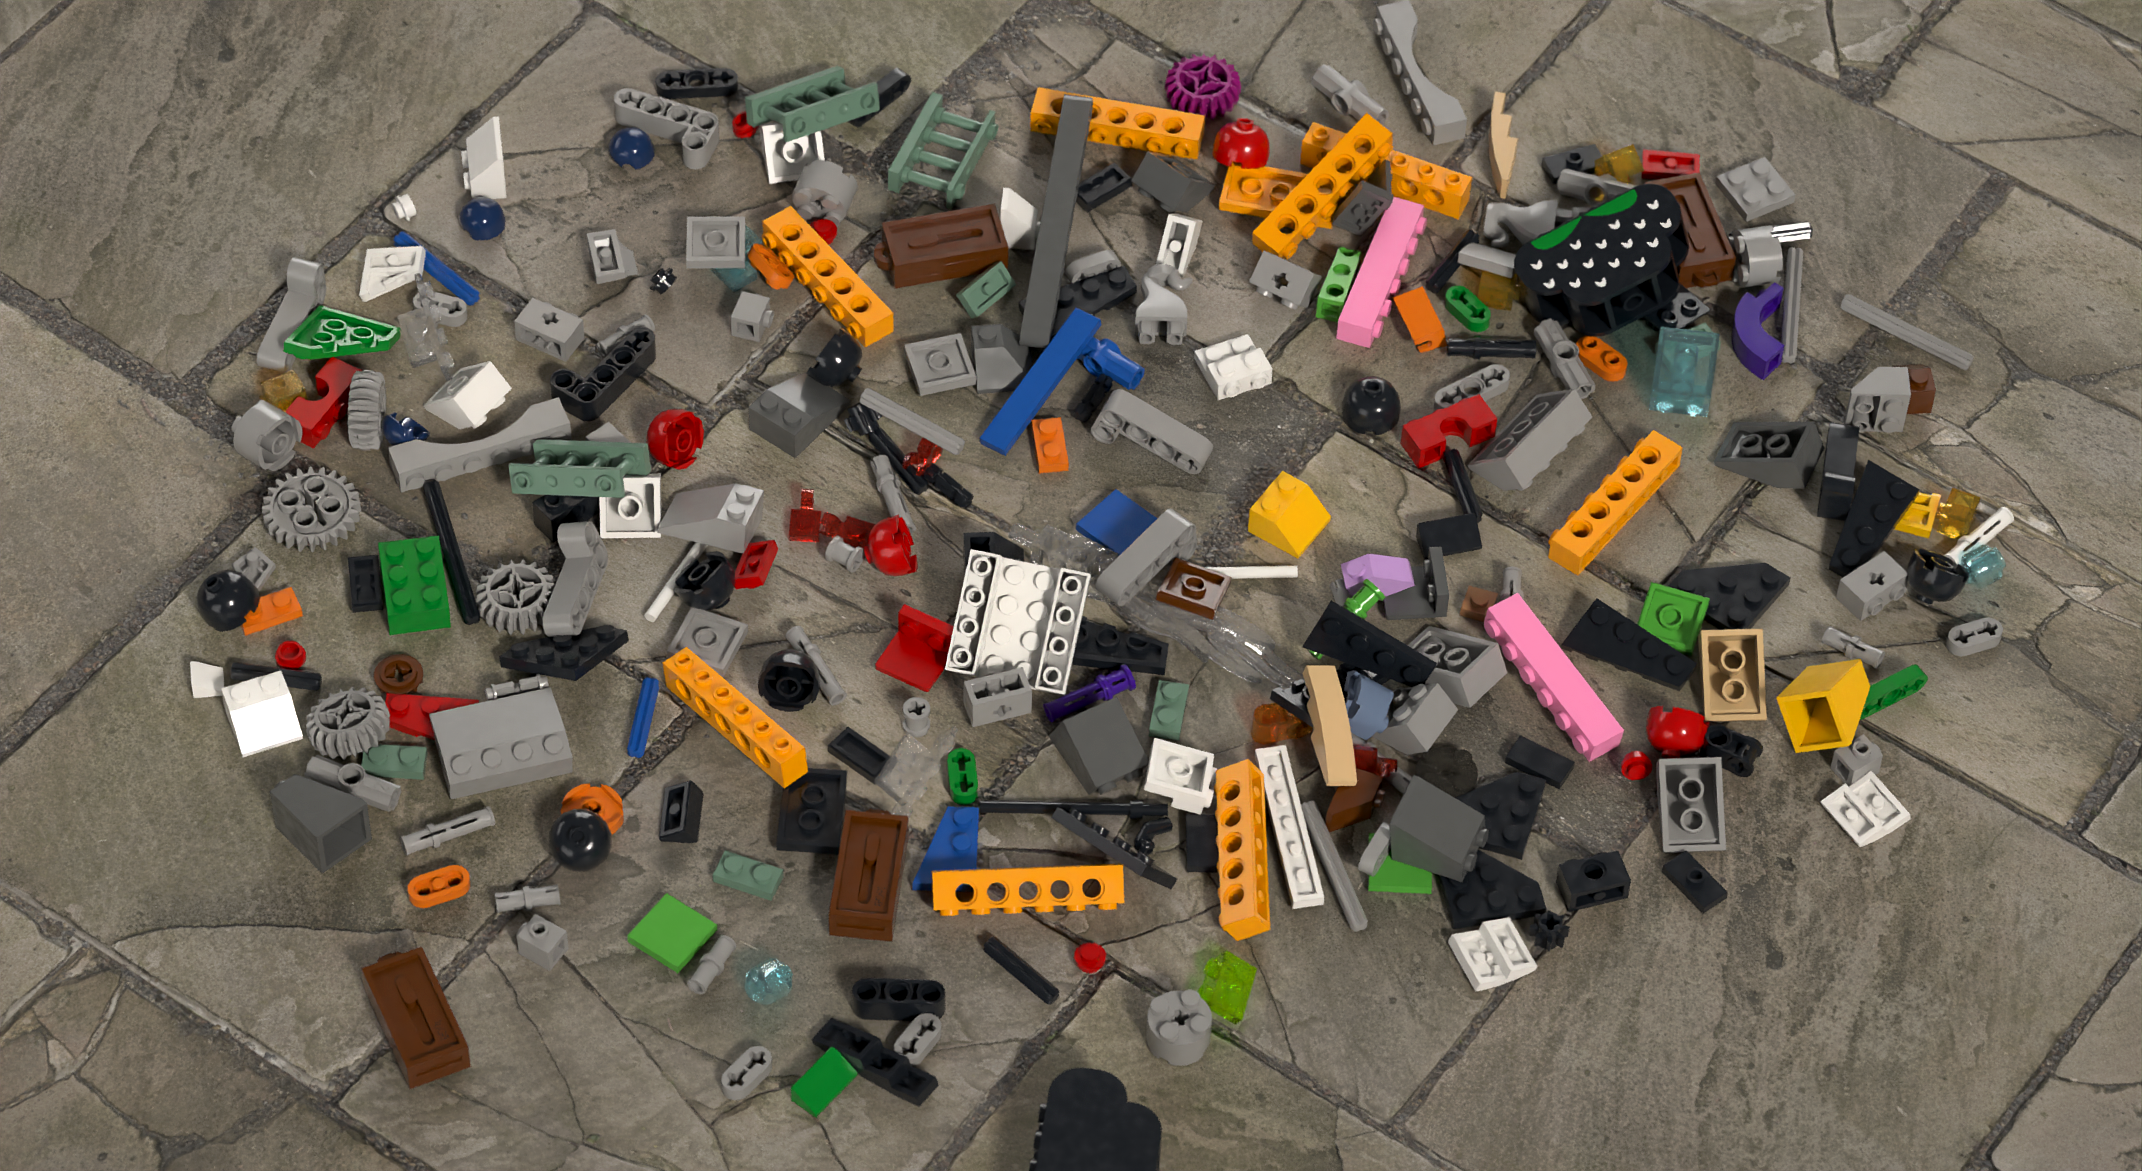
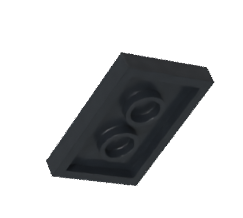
M808 768L806 774L786 788H783L776 842L777 851L839 855L848 770Z

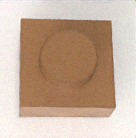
M1469 586L1461 607L1460 616L1484 622L1488 608L1497 602L1498 593Z

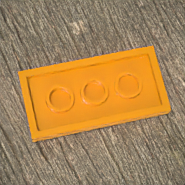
M1232 162V167L1228 166L1219 201V210L1266 218L1308 174L1267 166L1257 169H1242L1241 163ZM1322 187L1318 191L1326 194L1332 190L1328 187ZM1303 207L1299 211L1307 214L1313 210L1309 207ZM1332 215L1328 219L1323 218L1317 224V227L1332 229Z

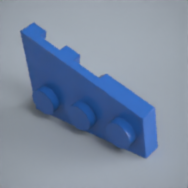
M947 807L912 883V890L932 891L931 871L977 869L979 807ZM961 884L956 888L955 892H973V888L969 884Z

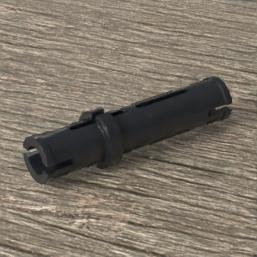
M1480 336L1467 339L1447 338V356L1473 357V359H1480V357L1535 359L1536 340L1481 339Z

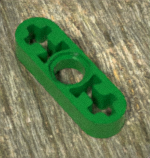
M1914 664L1871 685L1860 720L1916 693L1926 684L1928 676L1918 665Z

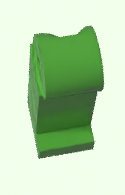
M1339 247L1318 296L1317 318L1338 322L1356 279L1361 261V251Z

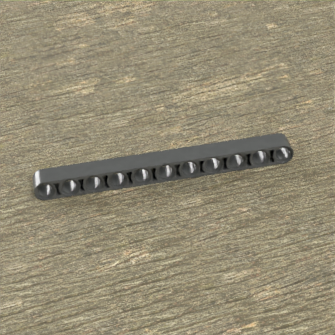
M1066 94L1063 97L1021 325L1020 346L1046 349L1052 339L1092 116V97Z

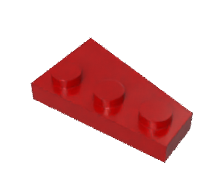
M387 693L385 703L390 713V728L415 737L421 735L435 740L429 714L479 703V700Z

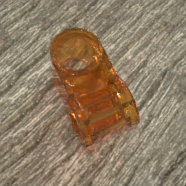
M1276 703L1262 704L1254 711L1251 736L1254 741L1264 745L1287 739L1302 738L1308 735L1313 728Z

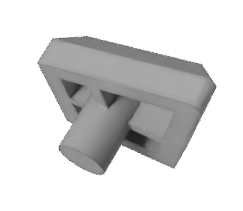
M256 547L232 563L234 571L243 573L259 591L276 568L275 563Z

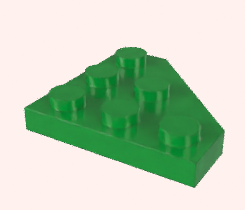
M319 305L284 341L283 352L292 354L299 359L312 360L388 351L400 339L401 328Z

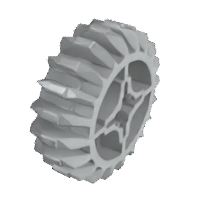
M373 370L356 371L352 377L347 423L349 441L352 448L371 451V449H379L383 442L384 434L381 427L382 421L386 416L387 397L384 376L380 372H374Z
M524 558L520 564H515L512 559L509 565L506 566L499 562L497 570L489 568L487 576H481L480 585H477L476 605L482 619H486L489 627L496 625L499 633L504 629H508L510 635L515 630H520L522 635H524L526 629L529 628L535 632L537 624L543 626V615L555 587V579L553 575H548L545 567L538 569L536 562L527 565Z
M351 687L349 691L340 689L337 694L329 693L327 699H318V705L312 706L311 713L306 716V732L311 745L314 746L315 750L320 751L322 756L329 754L331 759L340 755L344 760L348 755H353L356 758L357 753H368V748L378 747V741L386 739L385 733L390 731V713L385 701L381 696L376 695L375 691L367 692L365 687L358 691Z

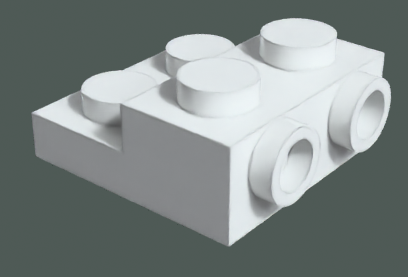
M1248 334L1194 351V359L1217 401L1227 397H1235L1249 390L1263 388L1272 382V367L1262 349H1256Z
M1154 738L1144 790L1171 797V807L1201 815L1203 807H1210L1214 790L1209 789V785L1213 786L1217 768L1212 767L1214 754Z

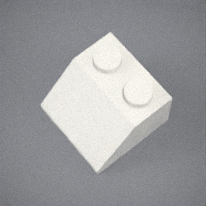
M493 117L466 139L467 151H461L463 168H469V172H463L465 190L471 189L472 199L479 197L490 199L506 198L499 117Z
M782 124L759 125L769 183L798 180L804 165L808 164L809 166L815 160H824L821 131L785 142Z
M488 361L459 369L423 406L430 413L458 429L468 427L474 429L486 421V414L490 410H494L506 400L504 396L512 388L493 363Z
M650 473L647 476L625 475L623 477L624 498L599 497L601 538L661 537V534L657 533L661 523V473Z
M281 670L221 688L224 709L243 757L303 739L292 698Z

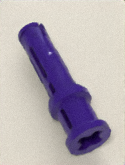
M1123 664L1119 666V670L1105 676L1100 674L1096 676L1093 683L1043 704V708L1047 718L1052 722L1098 700L1108 701L1114 695L1127 689L1129 691L1135 690L1136 683L1128 666ZM1120 680L1119 683L1112 685L1113 682ZM1084 696L1083 699L1074 702L1068 706H1064V704Z

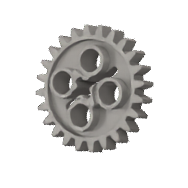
M309 467L308 472L303 474L298 468L297 476L293 477L291 474L285 473V482L276 479V488H268L269 496L263 497L264 506H262L264 526L268 527L270 536H276L277 543L285 540L286 548L288 549L294 544H297L298 552H301L305 546H309L310 551L314 552L316 545H320L323 550H326V543L328 542L337 546V538L340 537L347 540V531H355L354 522H360L359 513L361 512L359 493L355 491L353 483L347 484L345 475L337 479L335 470L326 475L325 467H322L318 473H314L313 468Z

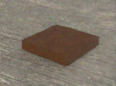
M1174 558L1157 592L1156 600L1213 620L1230 586L1232 577L1179 558Z

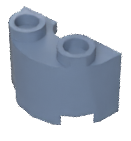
M1355 670L1347 672L1344 691L1348 692L1345 705L1351 733L1364 740H1368L1376 732L1380 734L1386 729L1389 723V718L1386 716L1394 693L1392 690Z

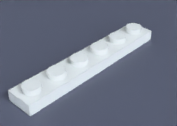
M1286 745L1255 749L1257 768L1264 774L1265 800L1292 908L1324 905V894Z

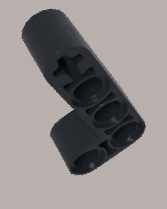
M646 327L635 328L585 378L569 369L556 370L550 377L552 399L559 397L564 410L582 421L590 422L596 420L655 361L656 343L654 332Z
M1833 422L1829 424L1817 517L1846 521L1855 484L1854 470L1859 426Z

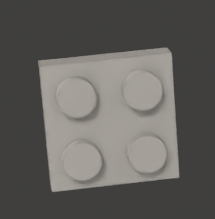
M1766 157L1716 177L1715 184L1745 222L1792 204L1795 201L1796 195Z
M745 216L687 217L686 269L745 268Z
M961 333L904 345V354L919 396L976 384L977 377Z
M691 607L667 650V659L683 648L688 647L720 676L724 677L748 633V624Z

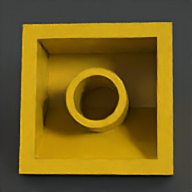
M1282 471L1250 508L1248 532L1299 559L1331 521V516L1308 484Z

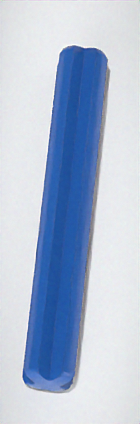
M403 231L394 237V245L396 247L422 246ZM423 247L426 252L423 268L425 271L462 299L467 305L472 306L475 302L479 301L478 290Z

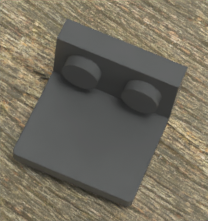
M1384 159L1366 181L1359 183L1333 213V225L1362 236L1369 227L1376 223L1378 216L1384 210H1387L1393 201L1390 161Z
M1429 547L1428 560H1423V566L1411 567L1415 586L1386 596L1383 600L1387 620L1447 617L1449 590L1442 547Z

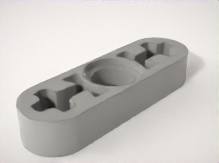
M1490 365L1440 389L1435 394L1434 410L1444 409L1451 406L1449 404L1451 402L1456 404L1464 398L1475 396L1464 391L1467 387L1477 388L1480 391L1478 394H1480L1484 401L1505 392L1509 386V370L1502 365Z

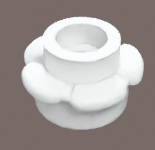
M408 194L395 197L396 202L392 203L397 217L399 219L405 217L406 221L409 222L411 217L417 215L412 200Z

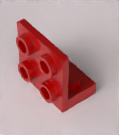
M904 604L898 612V632L875 663V669L924 692H929L945 669L954 626Z

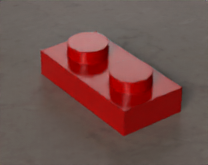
M1643 149L1641 178L1660 180L1700 172V154Z
M775 540L748 544L735 570V589H754L764 585L778 551Z

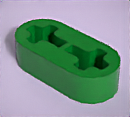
M1453 286L1447 290L1445 308L1463 326L1472 332H1483L1489 327L1490 309L1469 289L1463 286Z
M954 749L949 753L947 759L950 796L955 803L968 805L973 803L978 796L975 756L968 749ZM957 761L964 762L965 771H959ZM960 782H966L968 792H962Z

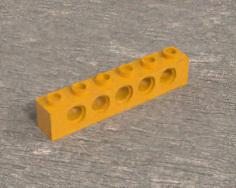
M1037 88L1031 109L1030 131L1057 135L1064 94L1092 97L1093 109L1087 141L1182 158L1198 159L1204 136V115Z
M1366 113L1252 232L1253 245L1262 252L1265 250L1283 259H1290L1297 251V245L1304 238L1309 239L1314 234L1317 224L1323 218L1328 219L1333 214L1336 204L1342 198L1346 199L1355 189V184L1361 178L1366 179L1371 174L1374 164L1380 158L1383 160L1390 154L1393 149V133ZM1364 147L1369 149L1370 151L1361 154L1356 150L1358 148ZM1346 167L1349 168L1351 171L1343 174L1338 172L1337 170L1339 168ZM1322 187H1328L1332 191L1324 194L1318 190ZM1303 207H1309L1313 211L1305 214L1299 210ZM1284 227H1290L1294 231L1285 234L1280 230Z
M1313 122L1302 140L1300 164L1314 168L1347 133ZM1361 147L1358 148L1356 151L1361 154H1364L1369 152L1370 150ZM1392 150L1385 159L1390 161L1393 197L1422 204L1424 208L1459 220L1470 198L1472 177ZM1381 158L1374 164L1371 174L1382 163L1383 160ZM1342 167L1339 168L1337 171L1345 174L1350 172L1351 170L1349 168ZM1369 176L1366 179L1361 178L1356 184H1359L1361 181H1366L1369 178Z
M792 206L762 221L763 234L761 238L764 245L770 250L772 249L779 256V259L795 273L800 284L806 285L813 292L815 299L819 303H823L830 310L832 317L836 321H840L847 328L848 333L865 348L894 332L893 312Z
M1655 430L1646 438L1642 437L1636 443L1633 452L1629 456L1625 455L1620 460L1613 474H1607L1603 478L1599 489L1595 493L1590 492L1585 498L1582 507L1578 511H1572L1565 525L1560 530L1556 529L1551 534L1548 540L1550 545L1548 558L1578 576L1680 466L1683 447Z
M688 647L683 648L663 662L666 687L783 788H786L808 772L805 747Z
M1249 759L1216 770V784L1214 785V792L1217 797L1215 818L1218 823L1216 844L1219 849L1217 870L1220 875L1218 897L1221 903V914H1219V923L1221 928L1228 932L1236 941L1270 930L1264 774Z
M1121 863L931 871L933 910H940V916L959 915V909H971L972 915L990 914V908H1003V913H1022V907H1035V912H1053L1054 906L1066 905L1067 911H1083L1087 904H1098V910L1117 909V903H1124L1123 865ZM1088 879H1096L1099 882V892L1094 896H1086L1083 893L1082 886ZM1057 880H1063L1068 885L1067 894L1061 898L1054 897L1051 894V885ZM1026 881L1035 883L1037 888L1036 894L1030 899H1024L1019 894L1020 885ZM995 882L1003 884L1005 888V894L999 900H992L987 895L988 887ZM961 884H969L973 888V896L968 901H960L956 898V888Z

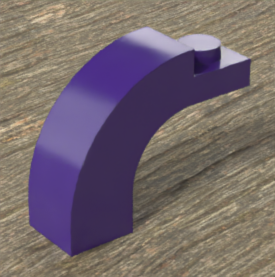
M1775 282L1766 290H1760L1756 297L1748 292L1742 297L1736 308L1732 328V346L1737 358L1745 368L1761 380H1764L1781 364L1785 346L1767 334L1761 326L1781 304L1784 288Z

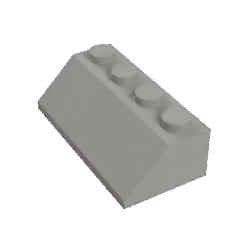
M1575 389L1537 394L1467 466L1471 471L1503 491L1525 490L1533 483L1532 479L1538 473L1550 466V460L1555 455L1563 452L1568 447L1567 443L1573 437L1585 430L1584 425L1592 418V415Z

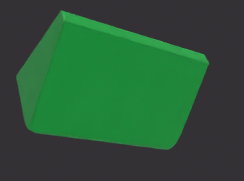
M832 1046L791 1087V1101L816 1118L858 1076V1072Z

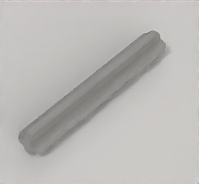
M866 388L862 392L860 398L862 405L954 455H958L963 450L965 441L959 436L871 388Z

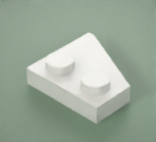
M423 246L367 249L359 293L362 302H367L422 277L426 255Z

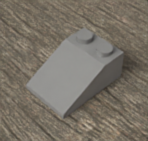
M735 483L677 493L663 517L657 533L744 553L762 520L764 490Z
M1428 626L1408 645L1437 663L1424 685L1438 683L1451 701L1457 705L1468 708L1472 707L1507 674L1499 644Z
M1721 757L1659 759L1656 763V783L1663 853L1685 852L1686 850L1688 852L1726 851Z

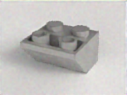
M1877 367L1854 386L1850 392L1844 424L1859 426V432H1903L1911 397L1908 367Z
M1438 683L1397 688L1393 691L1394 697L1386 716L1389 718L1386 729L1380 734L1376 732L1372 737L1406 755L1427 752L1458 709Z

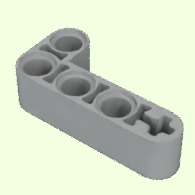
M629 88L621 89L614 95L615 119L618 124L629 128H640L646 133L682 143L683 163L690 169H701L708 164L719 144V120L714 113Z
M296 257L291 259L287 269L288 291L257 353L258 366L284 373L289 372L296 359L294 355L283 352L284 341L319 305L322 306L326 296L323 264Z
M1121 389L1114 390L1091 427L1093 437L1102 443H1113L1120 433L1190 474H1199L1213 451V445L1206 437Z
M1167 509L1101 573L1095 585L1096 590L1118 606L1125 605L1172 558H1179L1184 561H1188L1197 547L1196 525L1175 510Z
M591 521L562 523L558 527L557 539L566 559L543 615V629L548 637L580 634L608 563L607 549Z

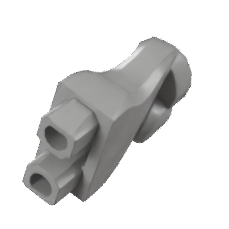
M1542 201L1529 207H1516L1502 202H1492L1487 205L1483 235L1492 240L1491 246L1493 248L1507 246L1509 244V236L1498 225L1501 222L1524 245L1538 235L1548 232L1562 225L1565 221L1572 219L1573 211L1557 208L1558 201Z
M1154 265L1142 277L1141 292L1144 301L1135 310V335H1138L1140 344H1152L1155 342V336H1167V343L1170 345H1181L1183 337L1186 336L1187 307L1182 299L1164 287L1170 286L1174 290H1185L1192 284L1193 279L1190 277L1181 279L1179 271L1171 265Z

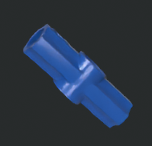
M1092 337L1078 356V359L1083 361L1085 368L1092 375L1098 377V375L1104 373L1128 390H1134L1144 376L1145 368L1122 355L1119 347L1107 338L1099 341Z

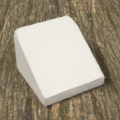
M191 661L193 697L222 696L221 688H224L223 668Z

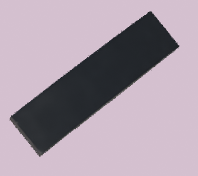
M830 1018L812 1038L813 1044L824 1052L832 1046L837 1049L858 1072V1075L918 1107L939 1086L936 1076L911 1066L908 1057L883 1047L879 1037L834 1018Z

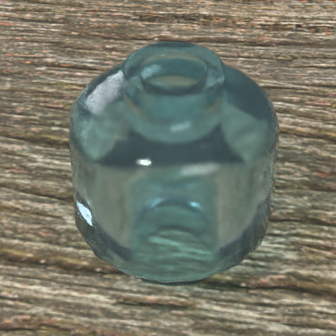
M1983 544L1961 557L1962 566L1970 574L1967 585L1972 583L1976 588L1982 589L2003 577V569L2006 568V563L1995 546L1991 548Z
M766 959L748 970L744 985L745 991L755 1002L763 1005L772 1004L790 993L793 982L792 971L778 959Z

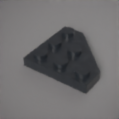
M1767 563L1682 570L1668 587L1710 598L1704 621L1719 630L1751 629L1789 586L1791 577Z
M603 625L584 629L578 635H557L555 637L513 644L509 650L499 656L502 668L577 681L629 641L627 630L614 628L612 625Z
M1515 772L1456 797L1459 801L1485 815V829L1489 830L1485 846L1483 848L1479 847L1480 849L1523 859L1546 787V779Z
M1479 849L1476 852L1477 860L1472 872L1467 871L1462 882L1438 875L1453 930L1479 926L1482 922L1510 917L1512 921L1535 917V914L1541 916L1546 913V905L1539 882Z

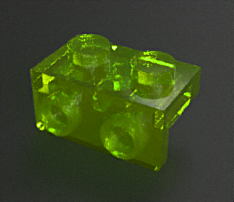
M1226 950L1217 957H1212L1208 960L1203 970V974H1205L1203 984L1197 992L1208 1004L1211 1011L1236 1025L1243 1019L1257 968Z

